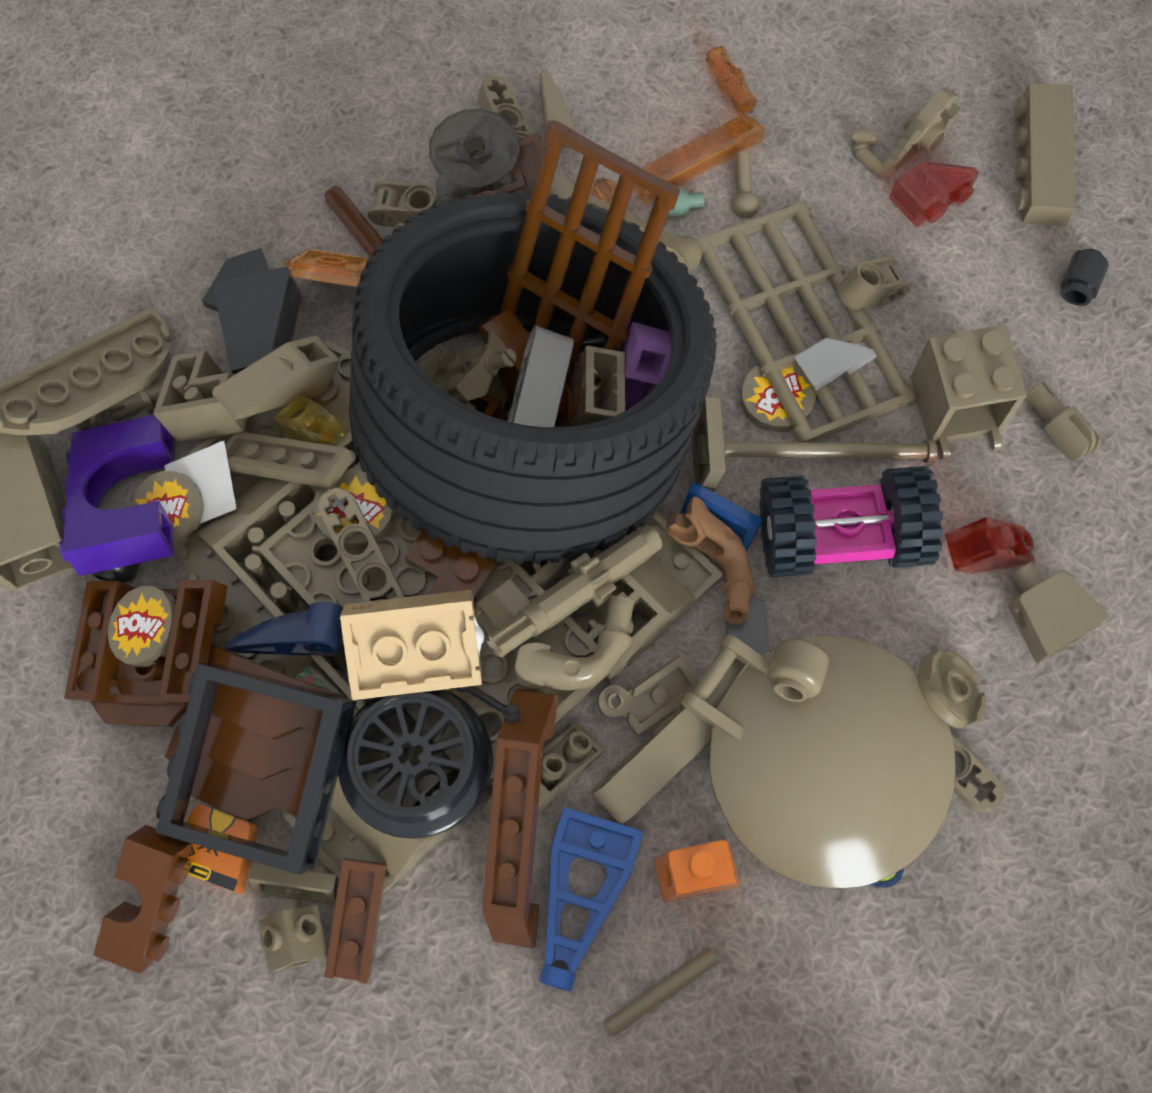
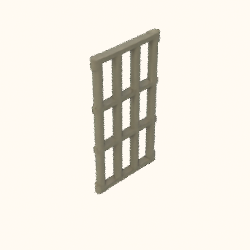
M800 202L733 227L698 237L696 240L701 248V258H703L728 304L727 311L730 316L735 317L761 366L760 372L762 376L767 377L794 427L793 433L797 441L816 442L818 439L881 416L897 408L913 404L918 398L910 384L905 383L878 335L879 330L875 324L872 325L863 308L854 310L844 304L858 330L840 336L813 287L830 280L837 292L839 284L845 279V270L842 265L837 264L813 222V215L806 202ZM795 218L824 270L806 276L777 224ZM764 230L792 282L774 288L746 235ZM732 241L757 286L759 294L741 299L714 246ZM799 293L824 339L830 338L851 344L864 340L867 347L873 349L876 353V358L874 359L896 397L878 404L859 369L850 375L845 372L844 375L864 410L845 417L828 384H826L819 390H814L830 423L812 429L780 371L795 364L797 365L794 357L808 349L781 299ZM765 304L793 352L792 355L776 361L748 312Z

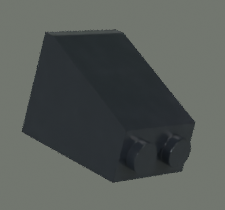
M288 266L212 282L230 369L234 375L285 343L292 341L301 302V293Z

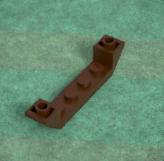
M516 689L510 704L518 707L521 714L520 719L515 723H507L503 720L497 737L482 911L493 942L534 949L537 939L539 904L530 903L543 746L544 741L554 737L558 694Z

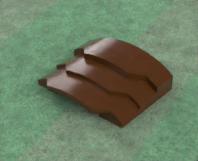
M180 580L178 589H162L173 595L176 602L173 601L175 603V610L167 655L165 657L160 656L157 660L153 661L155 664L149 667H136L126 664L115 657L109 647L107 633L110 616L117 603L135 587L118 581H87L64 699L91 702L97 714L107 724L173 727L188 706L191 695L188 692V685L192 674L197 670L198 664H208L213 630L222 624L228 586L214 580Z
M211 643L208 664H220L349 699L318 685L300 681L250 661L243 655L230 652L228 649ZM219 683L191 796L246 820L256 819L277 808L297 815L323 711ZM178 724L164 756L169 761L176 753L180 738L177 732Z

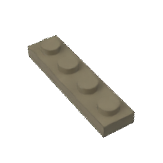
M246 432L234 433L225 445L230 471L329 489L335 487L354 460L351 453L345 447Z

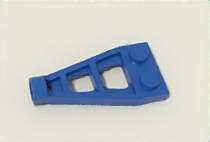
M563 807L551 847L546 958L538 982L565 991H572L577 968L632 874L643 835L642 830ZM577 858L603 865L607 869V879L598 894L592 898L574 895L569 888V867L571 862ZM566 904L584 908L590 912L589 921L583 935L578 940L565 938L559 932L562 909ZM558 960L564 961L568 965V971L552 965Z

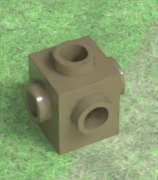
M299 901L283 903L274 907L275 914L259 921L261 930L260 943L265 951L269 972L307 965L328 956L324 937L325 928L320 918L318 905L300 907Z

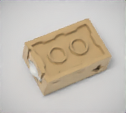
M472 590L345 604L340 620L352 700L482 685L480 649L484 641V632L475 618Z

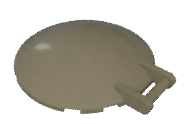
M726 634L719 644L722 649L693 692L686 693L681 704L712 726L710 733V781L715 800L717 799L721 811L728 822L727 825L737 840L766 867L793 881L825 888L858 887L880 881L905 868L926 849L938 833L951 803L956 773L955 750L949 724L939 718L927 703L920 687L918 674L895 655L869 642L843 636H812L811 638L815 639L819 643V647L828 655L829 668L822 689L816 696L807 698L803 702H793L776 694L774 687L768 680V669L776 648L761 655L738 638ZM734 659H737L744 666L717 707L714 708L706 701Z

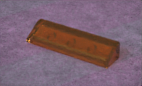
M743 113L641 168L660 179L679 186L734 157L736 153L743 152L762 142L765 127L757 120ZM635 183L634 191L644 204L655 198L656 195Z

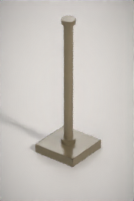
M705 397L691 437L694 482L713 492L726 471L725 457L923 459L925 463H934L937 458V444L935 440H925L923 444L725 441L723 437L721 397Z

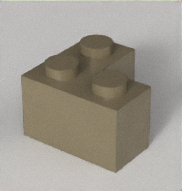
M206 350L172 357L153 414L178 443L244 432L248 417L235 420L212 395L213 389L232 376L229 372L223 373Z

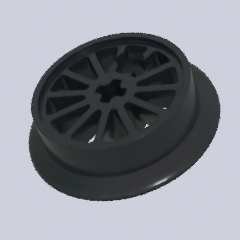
M442 689L375 697L367 702L352 718L338 772L339 782L352 810L369 826L394 837L410 839L430 837L456 826L477 806L483 797L490 779L492 747L486 727L479 715L467 702L450 691ZM409 710H420L414 733L410 734L405 713ZM428 713H436L443 716V718L424 737H422ZM397 714L402 737H397L383 722ZM449 725L456 727L460 734L459 737L430 745ZM376 729H380L394 744L393 746L371 742L369 739ZM457 747L463 748L462 762L434 757L435 754ZM414 749L417 754L420 753L418 756L420 763L414 767L410 762H406L408 760L406 752ZM367 750L391 755L389 758L363 765L364 754ZM393 767L374 788H369L367 774ZM441 767L460 772L452 786H449L447 776ZM401 775L395 802L390 804L382 800L380 795ZM426 775H436L440 778V789L432 796H425L418 792V784ZM408 787L411 795L420 803L419 806L403 807Z

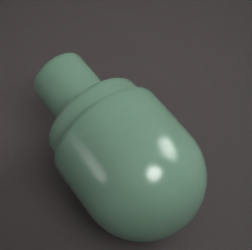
M678 187L680 193L673 210L669 211L668 217L683 216L684 214H689V208L704 207V193L688 194L687 188L682 189V187Z

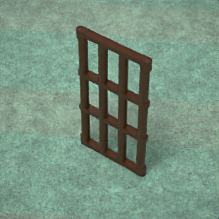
M551 120L546 127L543 139L546 144L531 199L527 200L525 205L527 214L514 262L507 272L509 280L500 312L509 309L515 316L522 289L525 287L542 297L533 328L536 325L549 330L556 306L575 316L568 336L574 339L565 378L569 386L589 325L608 335L604 349L620 351L622 343L627 341L629 336L628 327L644 281L651 275L653 269L651 262L669 211L673 210L676 205L680 189L576 133L566 125ZM563 144L584 155L566 217L546 206ZM599 164L620 175L601 236L581 226ZM635 183L657 195L636 256L615 245ZM541 221L561 232L546 282L528 272ZM575 241L595 251L580 301L561 291ZM610 260L630 271L614 321L594 310ZM597 376V378L594 381V385H597L601 382L600 377Z

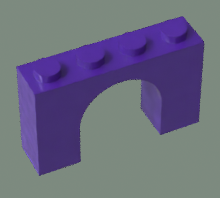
M154 415L72 432L70 449L66 452L69 472L68 478L64 480V489L67 495L66 508L62 509L64 538L59 542L60 553L64 561L70 562L79 576L173 556L174 524L159 500L117 510L99 509V506L105 494L119 481L132 475L165 468L164 465L174 462L175 438Z

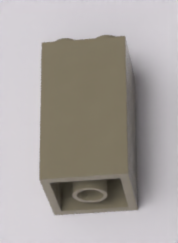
M0 432V584L13 592L72 569L73 566L70 562H65L60 553L59 542L64 538L62 509L66 508V501L47 445L38 435H13Z

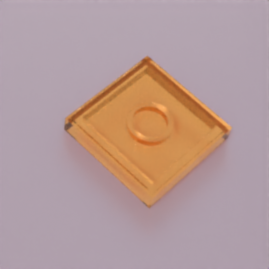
M307 248L284 262V267L288 266L293 277L357 287L368 258Z

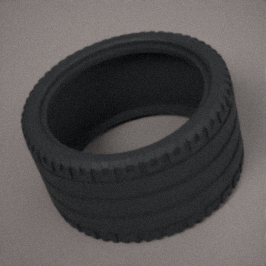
M498 191V194L484 192L476 197L471 194L464 196V199L461 200L456 198L450 199L447 204L438 203L433 205L432 210L424 209L420 211L418 217L406 219L404 226L398 225L393 229L392 235H386L382 245H377L374 249L373 257L368 258L366 267L362 270L360 281L358 282L352 316L349 419L352 442L356 457L360 461V467L363 472H366L370 485H375L378 496L380 498L384 497L386 505L391 510L396 509L398 516L402 520L412 522L414 529L427 532V537L433 540L438 538L443 541V545L449 548L453 545L459 547L460 552L466 554L469 551L477 553L479 558L486 559L487 556L496 557V561L499 562L509 559L514 560L516 564H523V561L541 564L542 560H549L550 563H558L562 558H567L568 561L575 560L578 555L584 553L590 556L593 555L594 550L604 551L609 548L611 543L616 544L625 535L628 536L630 533L635 532L639 526L643 527L666 500L679 475L710 385L717 342L715 341L716 328L713 327L714 318L713 314L709 313V302L704 300L705 293L702 288L697 287V280L694 275L688 274L689 268L684 263H679L678 256L674 252L666 250V245L659 241L651 262L653 268L651 275L644 281L628 330H630L632 322L670 331L672 350L670 363L664 376L653 391L642 401L614 417L595 423L570 427H538L508 422L488 416L459 402L429 379L417 365L416 361L437 344L465 334L480 332L478 329L479 325L500 313L509 280L507 272L509 267L513 265L527 214L525 205L527 200L531 199L532 194H525L524 191H515V194ZM550 194L546 206L566 217L571 198L568 197L566 200L558 198V195ZM587 203L581 226L601 236L609 210L604 208L597 209L592 207L593 204ZM623 220L615 245L636 256L644 232L634 222L628 223ZM541 221L528 272L546 282L561 232ZM575 241L561 291L580 301L595 251L578 241ZM610 260L594 310L613 321L630 274L629 270ZM523 287L515 317L526 331L531 332L542 297ZM556 306L549 330L568 337L575 316ZM589 325L585 336L602 334L603 332ZM625 342L622 343L620 352H622Z

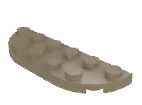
M151 306L1 380L0 432L13 435L57 434L61 430L77 425L149 386L162 374L170 355L169 330L161 315Z

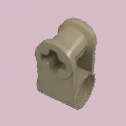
M390 179L378 180L374 187L376 193L374 206L369 209L368 218L374 224L395 227L399 223L405 224L406 219L418 217L420 211L424 209L432 210L433 205L438 204L433 189L425 184L404 183Z
M884 256L879 259L860 261L839 284L837 294L842 303L847 307L859 310L871 306L887 305L901 299L910 291L911 286L907 281H903L896 271L894 258L892 256Z

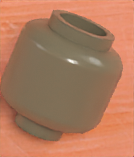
M797 636L796 638L783 640L775 649L768 669V680L774 687L776 694L793 702H803L807 698L816 696L821 691L829 668V657L819 647V643L811 637Z

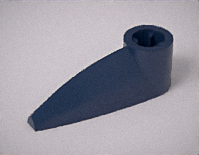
M314 602L309 605L308 610L281 615L251 627L227 642L226 648L230 652L250 654H337L340 652L343 636L340 620L343 607L329 602Z

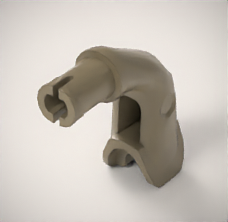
M623 596L610 597L604 631L599 632L598 644L593 656L575 657L552 652L551 646L542 643H528L520 646L515 663L516 681L527 689L544 691L545 688L567 691L587 689L600 682L631 645L632 637L629 636L634 601Z

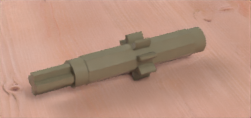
M644 525L592 559L587 553L582 554L570 563L572 568L567 570L568 577L531 601L529 605L518 612V616L490 634L487 640L489 647L494 649L496 656L501 658L531 636L536 637L546 629H550L585 603L592 600L597 607L613 596L611 592L616 589L615 582L662 549L660 536L651 526Z

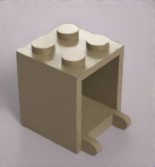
M1006 324L929 337L910 376L914 392L918 398L917 403L928 440H935L941 459L950 458L948 441L988 434L992 450L1001 449L1002 439L1000 432H1003L1027 397L1026 388Z

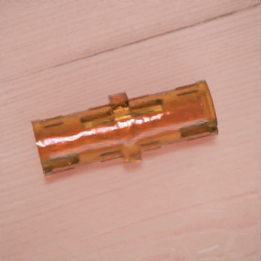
M717 46L710 50L705 60L715 73L720 90L724 93L726 92L738 114L743 115L753 110L757 99L744 81L745 75L741 68H736L723 46Z

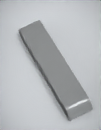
M536 325L534 326L525 348L508 422L538 427H554L572 353L573 338Z

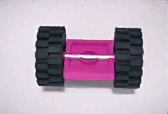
M928 466L885 469L882 472V478L878 485L814 490L809 489L808 480H805L804 475L764 478L761 481L759 493L761 498L759 500V517L763 519L761 523V537L768 575L771 578L810 575L814 571L815 564L888 559V563L892 568L936 564L940 557L938 551L942 549L940 537H943V528L941 527L943 515L939 507L941 498L940 494H937L938 485L936 479L933 480L934 474L932 470H929Z

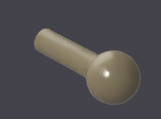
M743 151L735 154L738 194L733 198L731 208L738 217L751 218L758 213L760 203L757 196L752 193L750 154Z

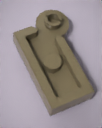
M677 655L627 691L618 685L604 687L598 694L597 705L604 715L609 717H619L622 715L634 734L640 735L678 708L686 693H692L699 681L684 658Z

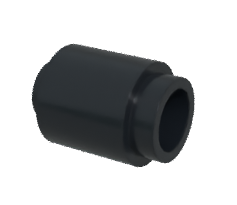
M1089 248L1076 251L1072 255L1060 285L1062 289L1061 296L1066 302L1077 306H1085L1097 297L1109 267L1108 260L1100 251Z

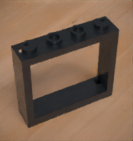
M198 664V668L192 674L188 685V692L191 695L187 711L181 716L178 723L177 732L180 738L177 750L167 766L169 781L166 793L157 806L156 817L159 820L155 833L299 875L314 869L357 701L220 664ZM219 683L323 711L288 852L184 822Z

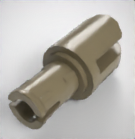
M1045 382L1039 383L1027 393L1025 399L1030 402L1046 421L1043 431L1069 460H1076L1098 449L1101 444L1100 436L1075 406L1065 407Z

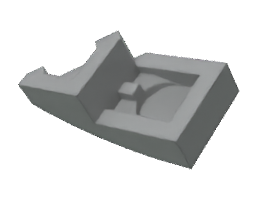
M825 338L796 355L794 359L811 386L817 391L845 372L850 375L876 358V353L870 348Z

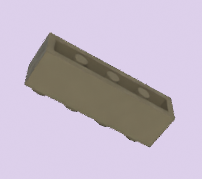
M1029 82L1024 96L1018 97L1015 106V118L1021 119V127L1018 128L1015 138L1016 149H1021V157H1019L1016 165V179H1022V188L1017 193L1016 209L1022 210V223L1066 226L1076 209L1072 85Z

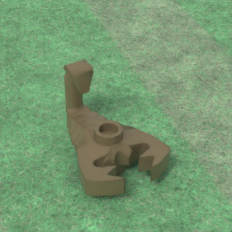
M948 87L940 88L921 112L915 111L906 120L903 127L906 131L898 141L896 148L893 149L890 158L885 162H882L867 149L868 145L877 142V137L867 129L859 127L851 136L854 145V157L876 176L890 178L898 169H901L922 150L930 153L940 145L947 134V129L953 125L958 116L960 107L954 101L960 99V97Z

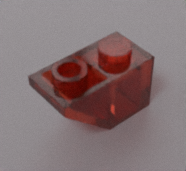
M922 161L895 180L889 199L916 228L926 221L932 224L945 214L947 207L952 203L956 202L957 205H960L973 194V185L979 172L975 167Z
M984 517L945 534L955 571L976 574L1026 565L1030 562L1035 563L1032 553L1034 549L1033 539L1025 529V526Z

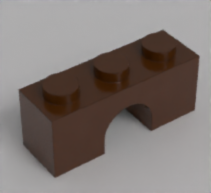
M144 825L125 839L115 878L131 884L138 891L141 898V907L124 901L105 915L93 956L138 974L142 973L154 961L159 962L168 948L170 939L165 935L169 923L172 922L178 912L180 898H177L180 884L188 876L192 863L188 859L192 843L155 833L156 828Z

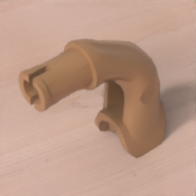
M693 497L687 505L686 514L673 513L669 515L666 531L678 543L689 547L694 546L721 567L725 581L723 589L726 594L723 617L731 624H741L743 619L746 621L749 617L750 598L755 593V583L750 570L746 549L740 538L730 527L713 515L701 499Z

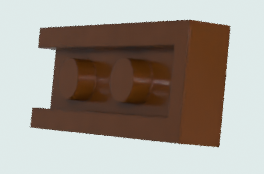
M350 858L342 859L325 978H344L357 980L359 983L365 984L370 981L387 864Z

